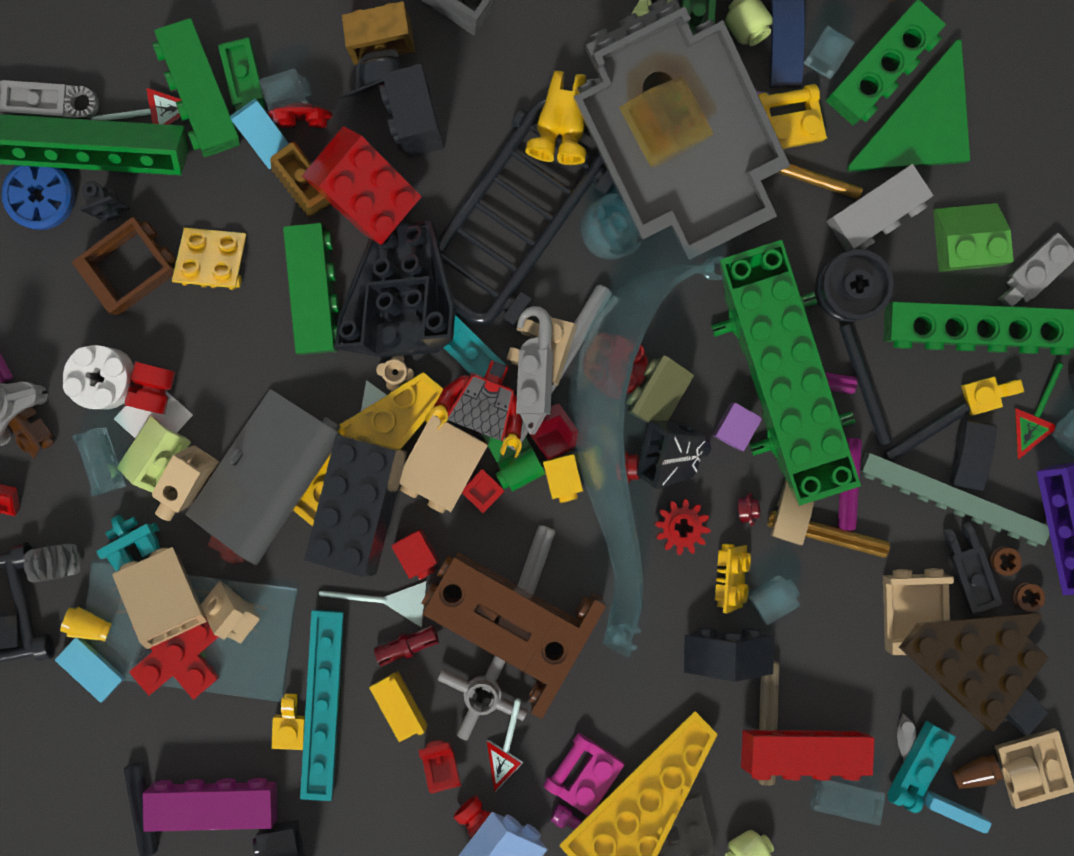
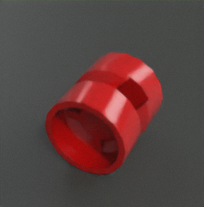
M135 362L131 374L134 386L128 388L124 405L165 415L169 397L165 393L167 390L172 389L176 372Z

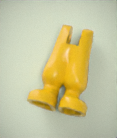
M554 71L546 101L537 124L540 137L532 138L527 142L526 153L538 160L552 162L555 156L556 138L561 134L562 140L557 153L558 162L564 165L581 164L585 162L586 150L578 144V141L583 137L585 122L573 98L579 94L577 88L586 84V75L576 74L572 91L563 90L564 72Z

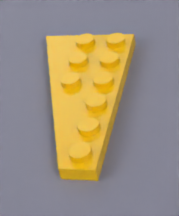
M423 372L352 418L341 423L338 433L401 450L424 423L426 415L434 408L443 388ZM330 456L293 510L311 526L314 523Z

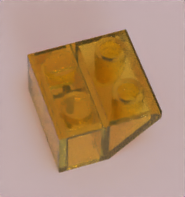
M683 76L651 88L619 107L651 167L657 168L714 135Z

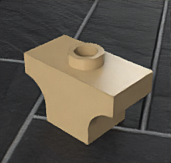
M221 581L217 583L200 605L214 635L223 640L229 637L241 644L260 620L254 606L238 596L230 586Z

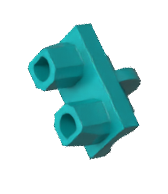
M116 515L111 519L113 528L105 533L109 540L116 536H119V539L96 552L100 559L107 558L116 572L120 571L121 566L134 561L127 549L136 544L142 557H146L155 550L160 549L155 535L160 529L156 522L150 525L145 524L131 532L130 529L138 525L136 518L132 517L125 521L122 516Z

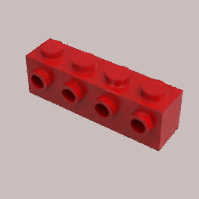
M742 730L741 768L751 774V778L756 780H771V776H782L783 779L796 781L801 780V776H812L813 779L827 781L831 780V776H841L845 780L858 781L861 780V776H873L875 737L862 731Z

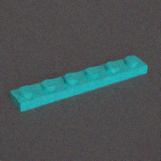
M313 609L311 611L300 799L332 801L334 795L345 611Z

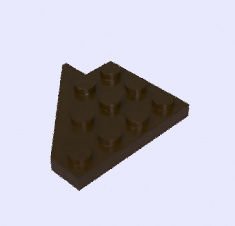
M1035 612L920 622L914 626L898 647L987 730L995 732L1049 658L1028 638L1031 631L1043 617L1040 613Z

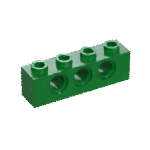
M916 0L828 97L826 102L852 126L860 119L866 122L878 110V107L875 105L877 100L881 96L887 99L898 88L900 84L896 81L903 72L908 76L918 66L921 60L917 56L924 49L930 52L943 38L938 33L946 24L920 0ZM903 36L911 37L915 47H907L903 42ZM882 59L892 62L894 67L892 72L886 71L882 67ZM861 82L868 83L872 87V95H866L861 91Z

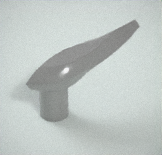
M904 713L899 720L897 731L898 746L903 762L917 739L915 726Z

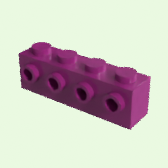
M226 778L217 780L216 783L204 784L202 779L185 781V784H173L171 780H159L153 782V785L143 793L144 832L271 829L277 821L276 782H267L266 778H252L247 783H236L235 779Z

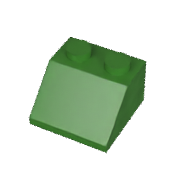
M997 203L933 210L939 272L997 267L1014 262L1011 229Z

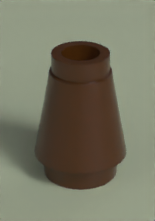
M983 754L958 768V770L952 771L959 790L996 785V781L1003 779L993 754L989 756Z

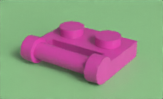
M577 733L573 739L574 745L553 776L548 777L543 786L552 794L561 797L589 816L624 767V762L583 734ZM583 752H589L591 756L569 788L564 786L562 783Z

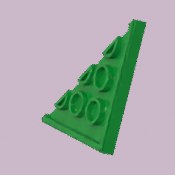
M956 40L910 95L907 96L891 117L847 166V172L905 168L912 164L914 167L967 163L970 161L962 40Z

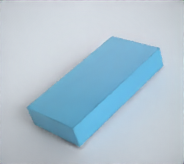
M255 98L232 114L230 119L270 170L271 156L286 147L289 142Z
M75 638L55 659L63 669L100 703L105 701L125 679L117 669L81 638Z
M929 790L926 791L923 797L924 804L930 810L985 834L988 833L992 823L982 814Z

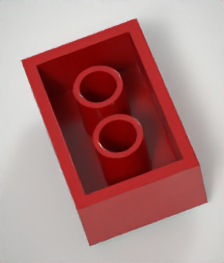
M344 126L302 175L309 184L359 231L380 245L383 244L422 197L362 135Z

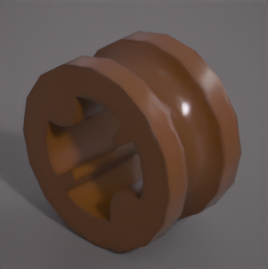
M1004 546L992 550L988 560L993 571L1006 576L1017 573L1022 564L1018 551ZM1010 554L1008 561L1011 565L1009 567L1002 566L1001 568L1002 561L1000 556H1008Z
M1022 582L1013 589L1012 600L1018 608L1034 612L1044 605L1045 593L1036 584ZM1026 590L1035 593V598H1031L1033 600L1031 604L1022 601V595L1026 596L1024 594Z

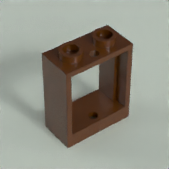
M135 217L130 218L72 261L74 267L109 314L121 315L173 276L175 268L173 263L176 262V258L166 246L161 248L155 239L158 234L147 220L142 222ZM138 234L163 268L121 298L96 264Z

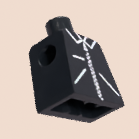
M650 420L637 475L655 489L694 477L697 473L701 457L710 454L711 443L705 438L704 434L687 423Z

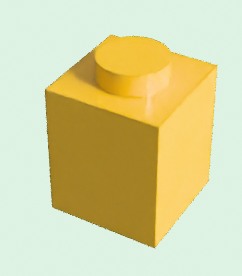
M574 454L543 461L552 499L559 498L560 503L578 499L577 493L583 492Z

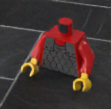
M494 360L490 361L485 376L471 372L469 376L462 375L444 387L434 408L425 417V421L428 422L432 415L437 416L440 419L437 429H440L447 420L503 441L500 449L502 455L505 454L506 446H513L516 450V458L522 448L520 437L523 419L520 414H516L517 396L514 395L513 388L502 384L509 367Z

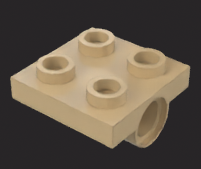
M1055 728L994 746L1009 799L1015 809L1074 792V782L1060 733Z

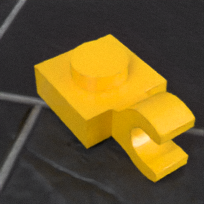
M995 377L961 385L965 402L971 411L969 415L1003 407L1002 397L1025 392L1021 380H1012L997 385Z
M285 693L281 699L282 715L275 714L273 717L272 749L303 750L305 716L297 715L298 694Z

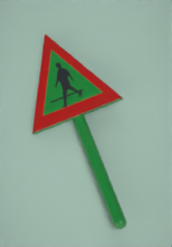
M1062 362L1057 363L1034 416L1014 408L1017 460L1059 427L1041 419L1040 416L1062 370Z

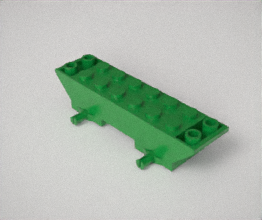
M779 240L720 259L725 289L724 297L728 307V320L711 324V329L724 327V329L714 331V337L733 332L739 341L742 353L745 354L763 409L762 415L767 428V439L749 444L750 449L762 446L752 450V455L755 456L771 450L798 506L860 487L861 484L842 428L855 424V418H851L854 417L852 411L838 415L804 309L817 305L816 299L804 302V300L816 296L814 292L800 296L783 241Z

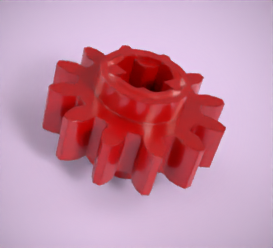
M687 499L682 500L681 507H677V504L671 500L669 502V507L671 508L669 512L659 509V513L664 517L663 521H654L655 526L662 528V531L656 534V538L658 540L667 539L664 544V549L666 550L676 545L675 550L678 555L682 554L683 547H687L693 554L695 553L693 545L695 542L701 545L706 544L700 536L701 533L711 532L708 527L702 526V522L707 521L709 516L706 514L697 515L701 508L699 504H695L689 509ZM680 519H685V523L690 525L689 531L684 530V535H680L679 531L674 528L675 523L680 524Z

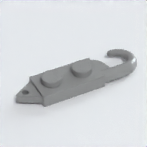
M532 306L526 308L521 313L517 327L521 329L528 317L536 316L539 319V337L527 340L522 345L521 350H519L516 414L521 415L529 434L535 435L545 416L550 415L553 351L551 350V317L545 309Z

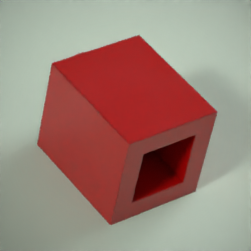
M422 528L391 545L409 579L417 575L419 580L436 571L434 565L439 562V559Z

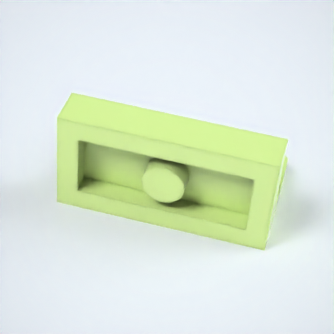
M151 416L120 461L117 469L133 485L153 492L172 456L187 449L191 442L186 437L167 429L156 418Z

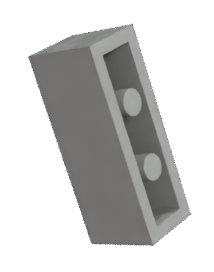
M912 164L826 222L846 252L855 248L864 250L875 243L872 237L880 231H883L886 235L899 227L901 223L898 219L907 213L912 218L926 209L928 206L925 201L934 195Z

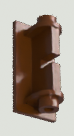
M29 407L18 413L9 422L7 427L10 426L15 433V440L19 448L25 453L29 452L34 459L41 447L46 450L55 442L52 440L54 435L41 418L31 424L28 422V419L37 414L33 407Z

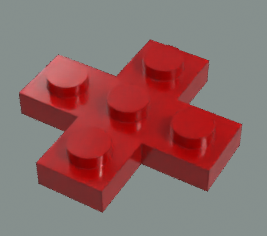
M207 621L151 647L152 653L131 669L129 673L148 696L154 693L171 677H174L194 700L220 678L200 654L219 637L214 635Z

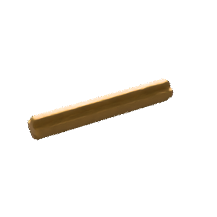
M771 511L768 516L767 526L770 528L773 527L777 515L776 511ZM809 521L805 536L886 558L890 550V543L888 541L814 521Z

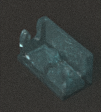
M94 428L87 430V433L72 436L73 442L77 443L92 488L90 490L91 497L126 487L122 473L117 469L119 464L107 428Z
M829 780L816 782L815 789H818L817 797L811 800L810 809L874 825H881L885 793Z

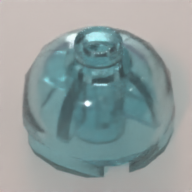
M608 194L595 200L585 209L580 221V233L584 244L596 257L606 260L631 255L641 244V242L637 243L638 232L624 203L620 199L615 198L619 196L617 194Z

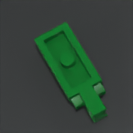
M247 37L218 44L231 102L236 111L255 98L263 109H266L264 102L266 100L251 39Z

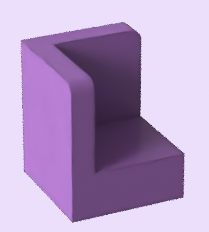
M730 403L712 436L739 451H744L761 422V417L737 403Z

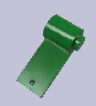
M482 434L500 468V471L496 472V476L503 489L510 487L513 492L546 474L526 437L522 442V448L518 457L515 458L516 450L506 446L505 454L502 455L500 449L503 441Z

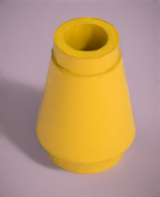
M79 606L77 609L69 607L63 619L60 632L67 633V637L105 642L112 623L106 622Z

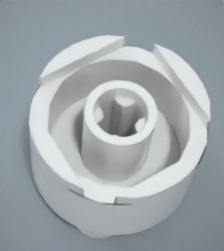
M92 345L78 348L70 356L64 367L63 390L75 403L84 408L107 410L116 408L124 403L128 388L134 386V382L131 380L134 367L131 362L132 360L121 350L111 347ZM99 373L104 377L103 383L98 380Z

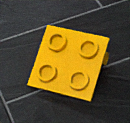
M184 227L172 282L182 283L183 286L188 284L201 285L204 288L210 286L214 289L216 287H227L230 290H234L236 287L240 288L242 276L239 275L247 234Z
M722 544V550H718L717 566H726V568H717V572L726 573V578H716L717 582L725 583V585L716 584L715 600L718 601L717 607H722L725 614L742 608L743 603H746L748 599L749 589L748 585L745 584V572H748L750 569L751 555L747 553V545L734 547L735 545Z

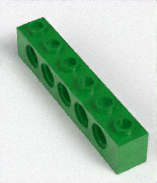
M891 302L888 303L884 311L883 342H893V348L911 349L913 343L924 344V349L944 350V344L956 345V351H975L976 346H987V352H1007V347H1018V353L1038 354L1039 348L1050 349V355H1070V350L1074 349V309ZM917 318L921 319L925 324V331L922 335L917 334L913 328L914 321ZM948 320L953 321L956 325V333L953 336H950L945 330V324ZM980 321L984 322L987 326L988 331L985 337H981L977 332V325ZM1012 322L1019 329L1018 336L1015 339L1009 334V326ZM1043 324L1047 325L1050 330L1047 340L1040 333Z

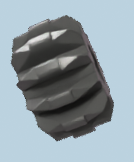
M74 544L37 548L28 551L24 555V570L27 573L28 581L33 583L74 576L81 571L80 553H78L77 546Z

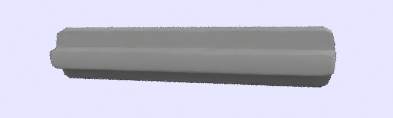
M539 525L518 583L520 588L530 594L535 593L555 535V530L543 525Z

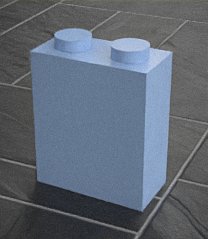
M491 812L459 856H543L548 849L540 840V832L530 824L522 826L515 818L508 814L503 817Z

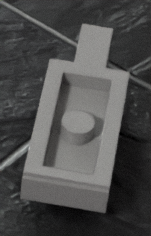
M1059 233L1052 235L1008 276L1009 279L1006 283L1010 288L997 300L1004 307H1013L1021 299L1024 303H1027L1030 299L1035 298L1074 261V249Z

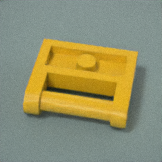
M816 84L805 85L801 90L779 94H758L782 149L822 142L827 139L819 105L820 92ZM800 102L805 104V111L771 117L770 108Z

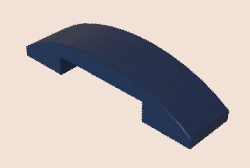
M770 0L771 16L773 18L771 25V54L769 56L770 88L801 87L805 46L804 0Z

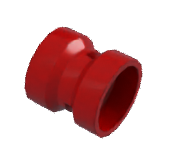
M476 795L467 800L453 815V818L459 825L466 824L467 834L471 839L491 814V812L482 810L483 803Z

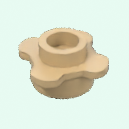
M394 356L385 364L380 363L377 366V374L383 376L387 382V389L391 391L399 388L400 384L410 381L414 377L413 370L409 369L404 363V356ZM394 369L398 370L397 375H393L392 371Z

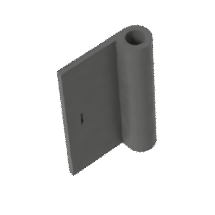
M269 389L185 515L233 552L257 565L330 456L335 436L341 435L338 433L341 427L327 417H324L321 422Z

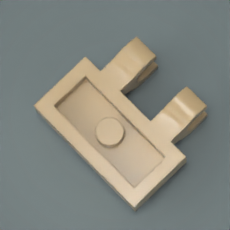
M551 317L552 384L558 386L577 326L572 322ZM526 319L523 328H516L524 336L531 338L539 337V323ZM510 347L507 360L512 361V364L518 366L519 349Z

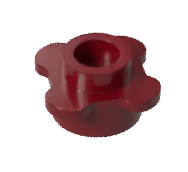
M753 493L738 499L741 523L749 522L750 526H754L756 518H761L759 499L754 500Z

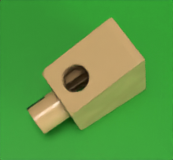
M195 445L174 454L152 492L153 498L160 501L154 513L163 520L171 521L176 512L179 513L192 505L220 462Z

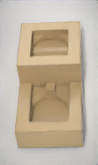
M786 479L777 506L779 508L770 536L797 545H803L814 501L798 506Z

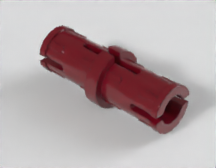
M429 625L408 635L403 633L399 635L398 639L375 647L374 654L377 662L382 667L403 657L411 658L415 656L416 652L437 645L440 641L434 626Z

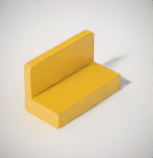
M399 671L370 685L369 688L398 742L416 733L419 736L425 733L427 723Z

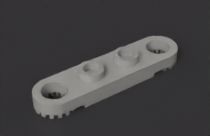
M9 80L0 81V114L87 120L95 116L99 110L97 95L84 86ZM80 95H87L89 97L90 105L87 106V109H84L85 111H78L74 106L76 98Z

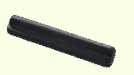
M132 763L124 767V776L140 856H151L157 852L158 847L155 831L144 832L143 793L147 790L143 766L141 763Z

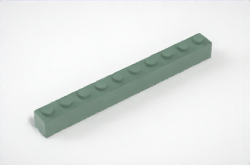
M864 454L860 464V472H863L862 476L870 480H874V478L880 479V484L892 488V485L899 487L898 491L910 495L911 492L917 494V499L927 503L929 500L936 502V507L944 510L947 507L954 510L953 513L958 516L964 517L965 514L971 516V521L981 525L983 522L990 524V529L1001 532V529L1008 532V536L1018 540L1019 537L1026 539L1025 543L1037 547L1040 544L1045 546L1050 535L1048 525L874 454Z

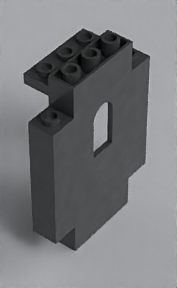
M659 0L648 6L649 13L639 18L634 13L618 22L620 28L610 33L605 28L589 37L590 43L586 45L585 49L601 83L596 85L595 80H592L578 87L577 91L579 94L574 96L573 99L640 238L645 239L670 226L685 258L690 260L777 217L761 180L789 167L790 164L724 21L714 24L713 19L697 26L695 28L697 34L693 35L688 25L691 18L686 7L680 8L677 0L670 2ZM655 72H662L671 77L694 125L666 140L643 93L645 79Z

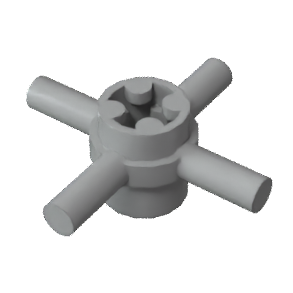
M494 656L486 675L476 676L470 681L445 669H442L438 681L464 693V702L469 710L456 734L461 739L468 740L480 715H487L495 709L509 715L512 714L514 703L501 697V688L497 683V679L505 664V661L497 656ZM483 687V690L492 693L491 699L486 697L482 700V703L476 700L478 696L476 688ZM520 706L517 719L523 721L528 710Z

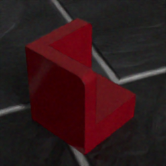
M558 403L551 406L550 415L545 416L536 434L530 435L546 459L552 460L575 449L578 429Z

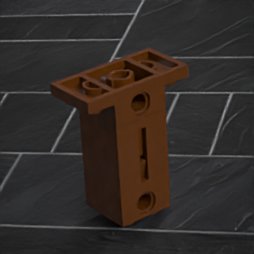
M457 552L454 558L448 555L437 576L442 578L440 584L432 583L421 604L426 606L422 615L536 678L529 692L530 698L528 701L531 702V714L543 719L606 608L603 597L594 592L591 593L589 598L584 596L576 608L577 618L538 596L526 592L515 583L460 552ZM447 585H458L462 590V594L457 596L451 595L447 590ZM550 642H558L562 645L556 651L546 648Z

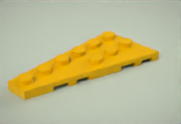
M695 711L559 846L568 856H658L717 737V733Z

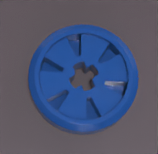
M16 165L10 170L3 182L2 202L9 216L20 225L34 230H48L63 223L70 215L75 203V189L72 180L62 168ZM36 188L39 190L44 188L41 193L44 196L42 201L37 199L33 201L36 197L33 191Z

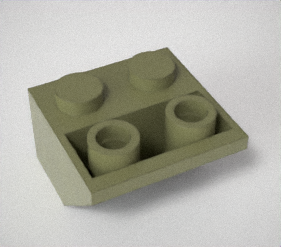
M662 355L658 359L653 358L649 361L642 374L646 376L642 387L637 386L626 401L630 405L627 412L648 424L650 420H669L694 376L669 357Z

